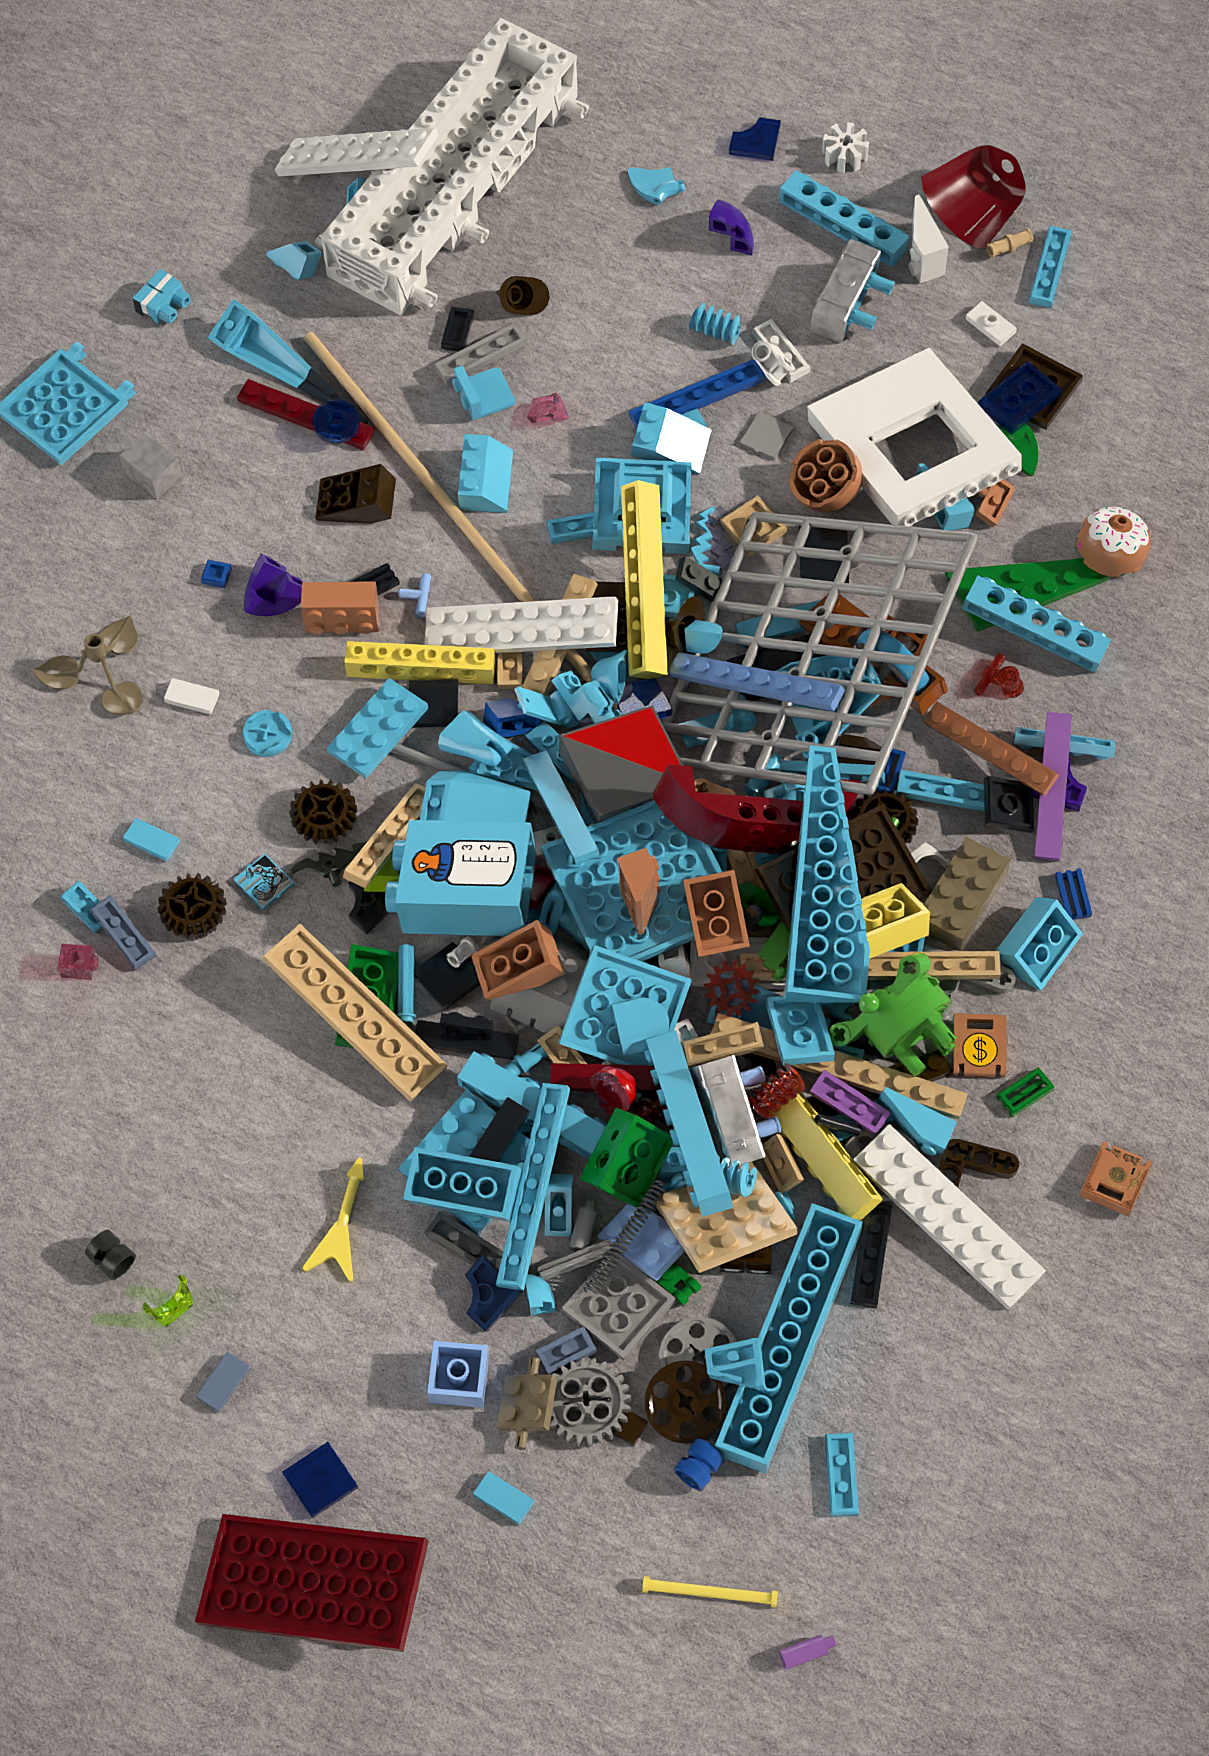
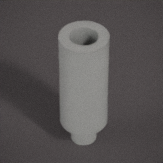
M585 1200L584 1207L578 1210L569 1250L572 1252L590 1246L597 1212L594 1210V1201Z

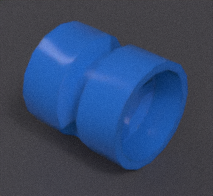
M697 1438L688 1449V1458L682 1457L675 1466L674 1472L691 1488L703 1491L711 1480L710 1473H716L724 1463L725 1458L711 1444Z

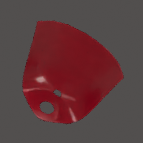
M982 145L970 149L921 176L923 191L928 203L940 220L959 239L973 247L986 249V245L993 240L1021 204L1026 192V184L1018 160L1012 154L991 145ZM1003 160H1008L1012 163L1013 171L1011 173L1003 169ZM994 174L1000 178L999 181L993 179ZM995 205V207L988 214H986L992 208V206ZM982 218V220L970 231V233L966 234Z

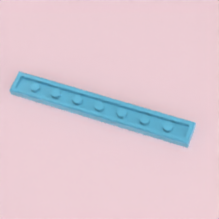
M542 1084L496 1285L500 1288L524 1291L570 1088L567 1085Z

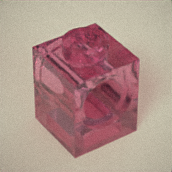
M61 944L58 970L61 978L92 980L93 971H97L99 958L95 956L93 947ZM77 960H85L82 964H74Z

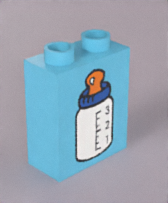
M409 820L406 840H395L393 846V868L395 871H400L399 882H388L385 892L386 910L390 913H398L402 933L507 936L526 926L537 855L531 823Z

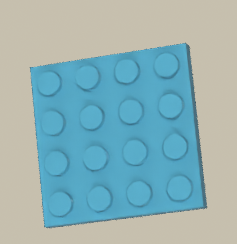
M593 944L558 1043L619 1065H648L644 1051L623 1055L611 1004L638 997L653 999L660 1003L668 1014L669 1033L675 1029L692 979Z
M466 1089L417 1147L469 1157L497 1113ZM518 1131L499 1162L516 1165L523 1170L530 1139ZM413 1152L398 1168L407 1178ZM449 1211L478 1236L493 1220Z

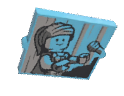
M266 854L252 865L248 864L247 869L233 879L262 910L276 899L280 900L281 895L294 885V882Z

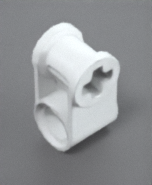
M758 341L752 347L753 359L774 385L779 386L781 380L789 372L795 370L793 364L776 345L765 341ZM766 349H768V354L764 358V353Z

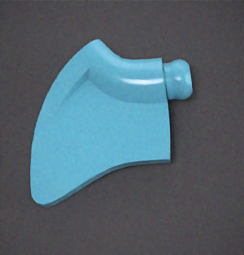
M634 167L628 169V176L634 189L645 200L655 205H660L667 197L678 195L679 192L685 191L684 181H675L670 167L659 170Z

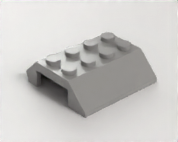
M556 934L553 935L565 974L545 985L490 999L492 1001L490 1005L491 1010L506 1016L511 1008L513 1011L510 1018L530 1026L532 1020L536 1019L534 1028L539 1031L548 1033L557 1025L563 1031L590 952L584 949L582 945Z

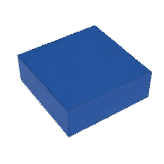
M208 559L201 577V583L225 588L232 569L231 564Z

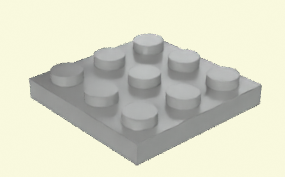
M611 1254L619 1263L607 1258L616 1265V1267H612L605 1263L613 1272L601 1267L610 1274V1276H606L604 1273L599 1272L607 1281L598 1276L596 1278L603 1282L604 1285L592 1280L601 1287V1290L590 1285L598 1294L586 1289L587 1293H585L583 1287L587 1286L586 1283L590 1282L589 1278H593L591 1274L561 1309L570 1319L580 1327L584 1326L590 1335L624 1361L675 1303L676 1298L622 1255H620L622 1258L619 1259Z

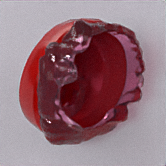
M607 1066L591 1076L590 1082L598 1097V1105L601 1108H606L605 1112L607 1114H613L615 1108L627 1111L635 1103L636 1080L626 1070Z

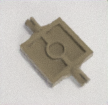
M535 1357L529 1358L527 1373L505 1376L496 1428L500 1431L516 1432L517 1437L514 1448L518 1450H526L528 1434L536 1431H549L557 1378L554 1375H539L540 1359Z

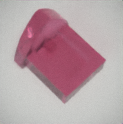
M557 393L533 398L527 418L532 423L546 420L563 421L569 418L566 407Z

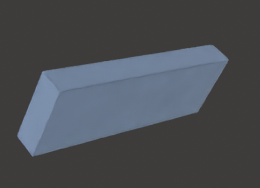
M111 895L90 909L92 915L135 971L156 957L154 950Z

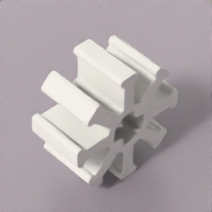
M849 122L846 124V133H842L838 128V124L831 126V135L824 134L822 153L825 154V164L830 167L831 164L838 161L837 172L845 173V163L847 162L853 167L854 172L859 170L861 160L866 162L868 158L869 142L866 141L867 132L861 129L860 132L854 134V123Z

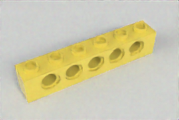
M347 641L345 654L347 677L391 678L394 680L458 679V683L494 684L496 664L494 648Z

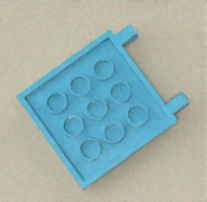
M78 341L66 352L60 348L0 402V417L61 466L127 407V400L136 394L132 389L134 385L128 380H125L118 389L114 390L78 361H81L86 356V353L82 351L84 346Z

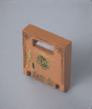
M1103 1141L1080 1196L1129 1217L1153 1162L1147 1160L1143 1166L1141 1165L1143 1157L1114 1145L1111 1151H1108V1143ZM1101 1185L1122 1194V1200L1119 1201L1098 1192V1186Z

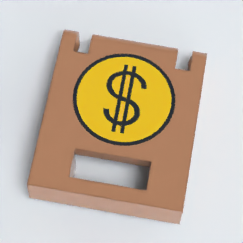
M954 1013L953 1034L957 1039L953 1042L956 1044V1047L953 1049V1076H958L959 1065H964V1077L995 1078L996 1066H1000V1077H1006V1015ZM967 1022L992 1023V1029H967Z

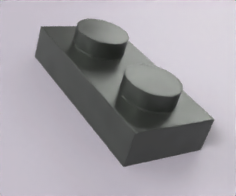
M686 556L679 560L675 580L713 602L722 583V578Z

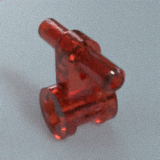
M998 653L990 666H986L981 673L982 678L975 687L974 693L981 696L988 685L993 683L1001 686L1002 692L1006 697L1016 698L1023 693L1024 684L1016 667L1006 666L999 670L1006 657L1004 654Z

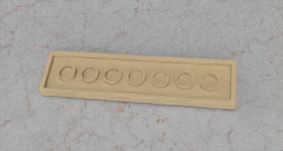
M301 924L263 956L262 960L410 1102L447 1069L448 1065Z

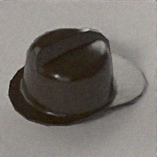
M511 276L496 291L502 307L507 312L513 314H539L547 307L550 299L547 285L542 280L534 277Z
M698 597L688 598L682 604L679 613L671 617L666 624L667 645L676 647L681 653H691L686 652L685 628L695 620L704 621L705 607L701 599Z

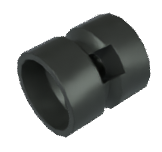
M109 1229L97 1234L85 1250V1255L95 1265H101L100 1269L111 1280H116L124 1275L136 1259V1254L125 1244H120V1239Z

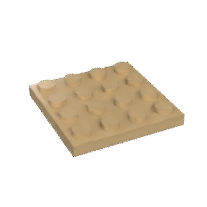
M752 1161L748 1162L750 1167L749 1171H751L753 1168H756ZM758 1170L754 1189L748 1197L730 1193L734 1208L702 1217L700 1208L693 1207L689 1192L694 1191L693 1186L687 1187V1185H684L680 1189L676 1188L663 1193V1197L656 1196L660 1201L654 1199V1202L657 1203V1209L699 1273L797 1235L796 1225Z

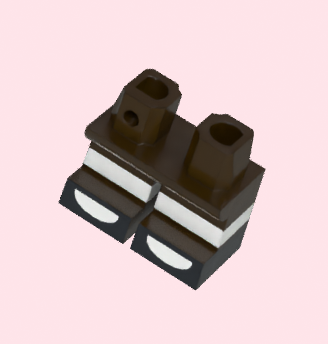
M772 1245L721 1264L720 1272L744 1273V1264L747 1263V1273L771 1275Z

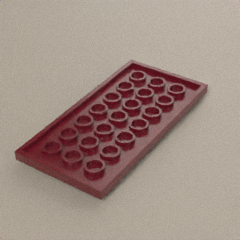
M222 1514L195 1623L209 1627L404 1652L429 1541L423 1537Z

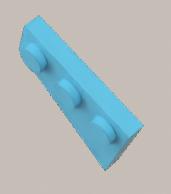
M510 741L508 742L512 745V750L506 756L500 755L502 760L496 767L475 760L468 768L469 773L538 791L523 761L524 758L532 754Z

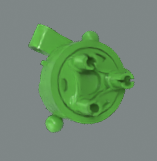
M916 952L903 957L899 962L895 982L891 986H887L883 990L877 989L873 993H865L860 997L859 1008L862 1014L858 1018L844 1020L831 1026L829 1029L831 1042L836 1046H845L858 1040L865 1034L868 1038V1043L871 1046H875L884 1058L895 1054L914 1077L926 1068L911 1050L912 1046L925 1038L926 1040L930 1039L942 1053L943 1057L948 1055L956 1047V1044L953 1042L957 1037L944 1024L942 1015L951 1006L952 1000L938 985L940 983L939 980L927 974L931 966L929 957L922 952Z

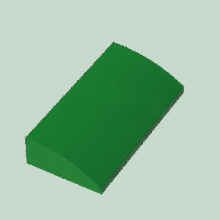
M351 944L346 968L393 1012L398 983L399 953ZM336 1031L335 1046L354 1048Z

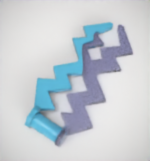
M718 506L717 510L723 517L730 514L724 508ZM711 507L699 514L702 520L698 521L697 525L706 533L695 539L698 546L692 547L690 551L696 563L721 578L722 570L728 567L732 560L725 551L731 549L733 544L721 536L727 530L719 522L720 519L716 520V518L710 516L715 511V507ZM715 521L714 524H715L717 527H716V528H712L709 524H711V523H713V522ZM712 539L718 544L713 549H711L712 546L707 542ZM711 549L710 552L717 557L713 559V562L718 566L702 564L709 561V558L702 553Z

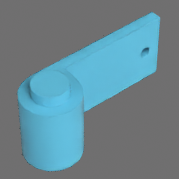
M519 686L515 688L520 702L518 707L523 710L524 714L568 728L575 727L580 723L558 690L550 696H546Z
M739 694L738 699L746 700L743 695ZM733 709L724 730L740 733L749 732L755 726L757 719L753 711ZM721 712L679 724L714 729ZM680 734L687 748L708 743L710 739Z

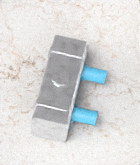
M849 239L822 294L817 299L810 324L811 332L842 343L851 323L865 327L870 331L873 330L877 317L858 309L869 287L890 295L895 281L876 275L881 256L880 250Z

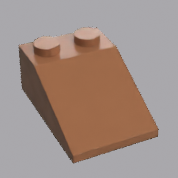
M734 869L683 879L698 956L750 947Z
M538 920L471 954L486 1000L542 986L565 974L552 932Z

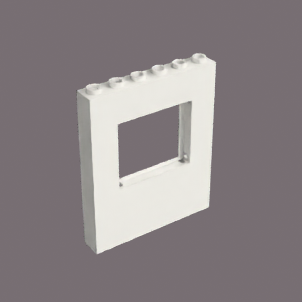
M930 348L807 406L808 422L823 441L840 440L857 455L862 466L863 480L861 487L892 525L910 527L914 523L934 515L936 512L944 509V507H951L955 503L971 497L977 492L1021 471V453ZM938 414L968 451L905 481L877 448L875 443ZM846 455L850 466L853 468L849 455Z

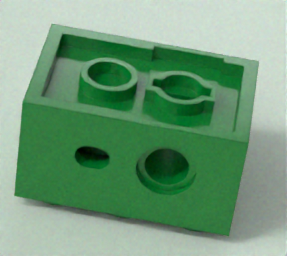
M615 1108L579 1179L623 1203L635 1208L640 1207L639 1203L643 1202L642 1198H646L645 1194L651 1188L673 1145L671 1135L637 1115Z

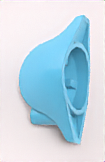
M628 649L615 656L598 661L591 670L592 681L596 680L605 693L612 698L614 703H619L623 694L629 666Z

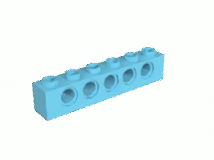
M795 170L780 187V203L847 242L849 239H853L880 250V261L893 268L908 251L910 236L903 230L893 227L884 219L874 216L865 208L855 205L846 197L840 196L831 191L827 186L812 180L808 175Z
M977 576L962 606L963 610L1095 673L1111 641L1104 633L1092 631L1084 627L1077 620L1067 619L1060 612L1054 609L1049 610L1041 606L1034 599H1026L1018 595L1011 588H1003L988 577ZM987 598H994L998 603L993 604ZM1010 609H1017L1020 614H1013ZM1038 619L1043 625H1036L1032 620ZM1054 630H1061L1064 636L1057 635ZM1076 641H1083L1087 646L1082 647Z

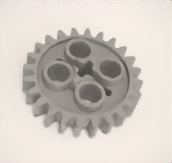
M582 1358L581 1366H577L572 1360L571 1369L569 1370L562 1365L561 1376L556 1373L552 1374L557 1378L551 1415V1420L553 1421L550 1423V1429L555 1430L559 1428L557 1431L558 1438L567 1434L566 1440L568 1444L574 1438L577 1439L578 1447H581L584 1440H587L589 1447H592L594 1439H597L602 1445L603 1436L605 1435L612 1440L611 1430L614 1429L621 1432V1426L618 1422L627 1423V1417L623 1413L631 1412L630 1406L625 1404L631 1402V1395L625 1394L629 1391L628 1384L621 1385L624 1381L623 1375L615 1377L617 1373L615 1367L607 1371V1363L605 1361L598 1367L595 1358H593L590 1365H587L585 1359ZM599 1383L607 1386L606 1389L600 1393L594 1392L592 1390L593 1387ZM571 1386L579 1388L578 1393L575 1395H568L565 1391ZM585 1399H590L589 1406H584ZM606 1399H611L610 1402H605ZM599 1410L609 1412L608 1416L604 1419H598L594 1415ZM577 1412L581 1414V1418L578 1421L571 1422L567 1419L571 1413Z

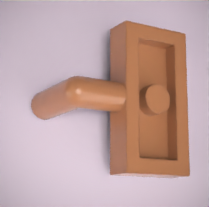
M1003 479L995 485L977 492L976 494L982 498L974 515L993 528L998 524L1016 488Z

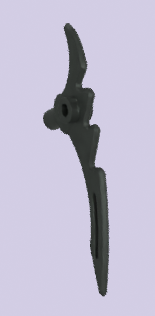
M368 841L354 843L352 845L353 851L335 847L333 849L334 856L319 852L317 854V862L310 858H305L293 865L289 873L294 874L301 870H313L320 873L324 878H329L332 886L337 887L342 884L338 874L346 865L352 862Z

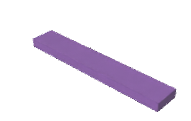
M1047 712L1042 764L1058 773L1059 777L1046 796L1039 795L1034 859L1060 861L1072 714Z

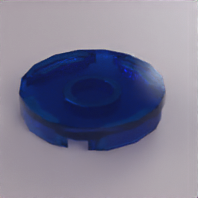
M331 400L327 402L328 404L321 405L316 409L313 415V428L316 435L322 441L330 444H341L351 440L360 429L359 413L349 402Z

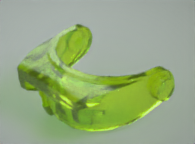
M184 1275L177 1276L179 1281L178 1289L165 1304L152 1309L146 1302L142 1304L143 1311L154 1316L165 1327H168L193 1306V1298L187 1285L188 1280Z

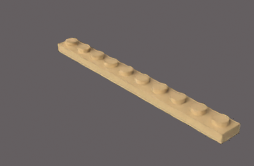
M999 951L922 952L930 959L931 966L927 974L932 978L1000 979ZM885 952L870 958L868 980H895L900 960L916 952ZM740 953V978L749 981H774L772 979L774 972L762 966L764 960L757 956L758 953ZM788 957L781 965V967L785 968L786 970Z
M718 1013L710 1034L752 1023ZM759 1026L765 1049L751 1053L781 1062L773 1030ZM835 1050L834 1061L790 1065L821 1075L823 1070H826L848 1085L876 1094H880L887 1087L944 1116L956 1120L960 1119L968 1094Z

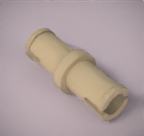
M1027 228L1013 235H1004L1003 239L988 243L986 251L990 258H994L1007 251L1009 253L1014 252L1016 248L1032 243L1033 234Z

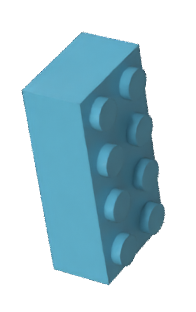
M414 1147L403 1199L410 1204L510 1222L522 1169L516 1165Z

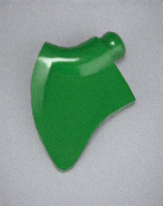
M1026 423L1019 427H1009L1006 425L1002 427L996 424L1021 453V470L1026 475L1032 477L1036 471L1039 452L1037 440L1031 428Z

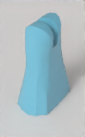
M464 710L440 733L438 741L439 749L444 752L469 757L495 767L502 760L500 755L506 756L512 750V745L505 738L491 730L470 711Z

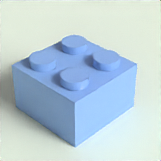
M434 1341L427 1392L429 1403L484 1408L489 1363L488 1345Z

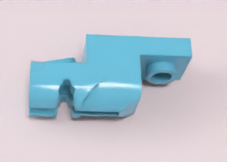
M572 671L559 674L551 680L578 721L591 717L594 723H598L622 715L619 709L612 711L614 702L609 699L596 680L581 686L579 679Z

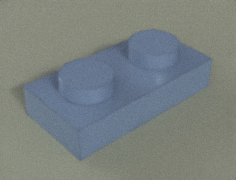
M583 1326L536 1350V1355L540 1359L547 1375H552L561 1371L562 1365L567 1368L571 1366L572 1360L577 1363L582 1358H586L597 1351Z

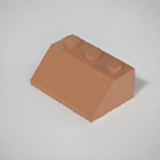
M647 848L617 858L620 893L638 935L644 933L658 904L657 893L661 892L658 884L660 878L657 872L659 865L656 857L649 855Z

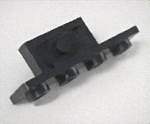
M458 1012L441 1013L440 1023L418 1020L415 1034L430 1048L470 1054L476 1052L480 1055L484 1053L490 1057L514 1060L513 1057L516 1056L519 1035L494 1031L493 1020H489L484 1016L467 1017Z

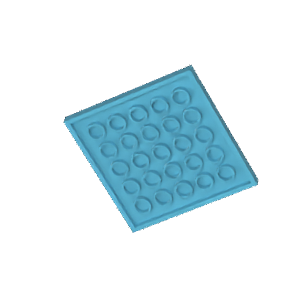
M655 800L587 827L599 850V856L575 864L563 838L541 846L543 856L560 891L563 893L564 900L589 952H591L594 944L639 961L647 960L695 940L683 879L722 872L710 846L692 838L676 827L660 810ZM647 848L649 855H654L659 865L657 872L660 878L658 884L661 892L657 893L658 904L644 933L638 935L620 893L617 858Z

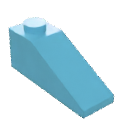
M923 463L918 464L915 476L930 468ZM965 498L951 507H944V509L936 512L933 516L942 530L952 531L969 527L975 510L972 503Z
M885 1087L879 1094L878 1101L886 1110L891 1112V1117L905 1134L914 1141L916 1146L921 1148L922 1152L932 1156H939L945 1150L957 1122Z

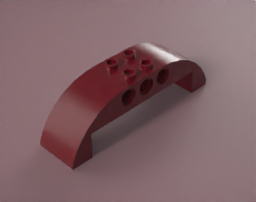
M671 764L667 765L653 791V799L664 815L681 831L705 844L743 852L779 854L782 847L787 843L799 841L803 801L696 792L692 766ZM841 779L842 781H849V782L861 783L860 781H857V780H845V779ZM842 791L846 814L859 793Z

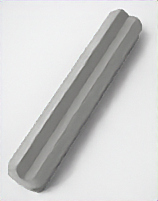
M606 1239L538 1266V1274L544 1280H548L604 1258L607 1255V1251H611L610 1247L613 1244L610 1239Z

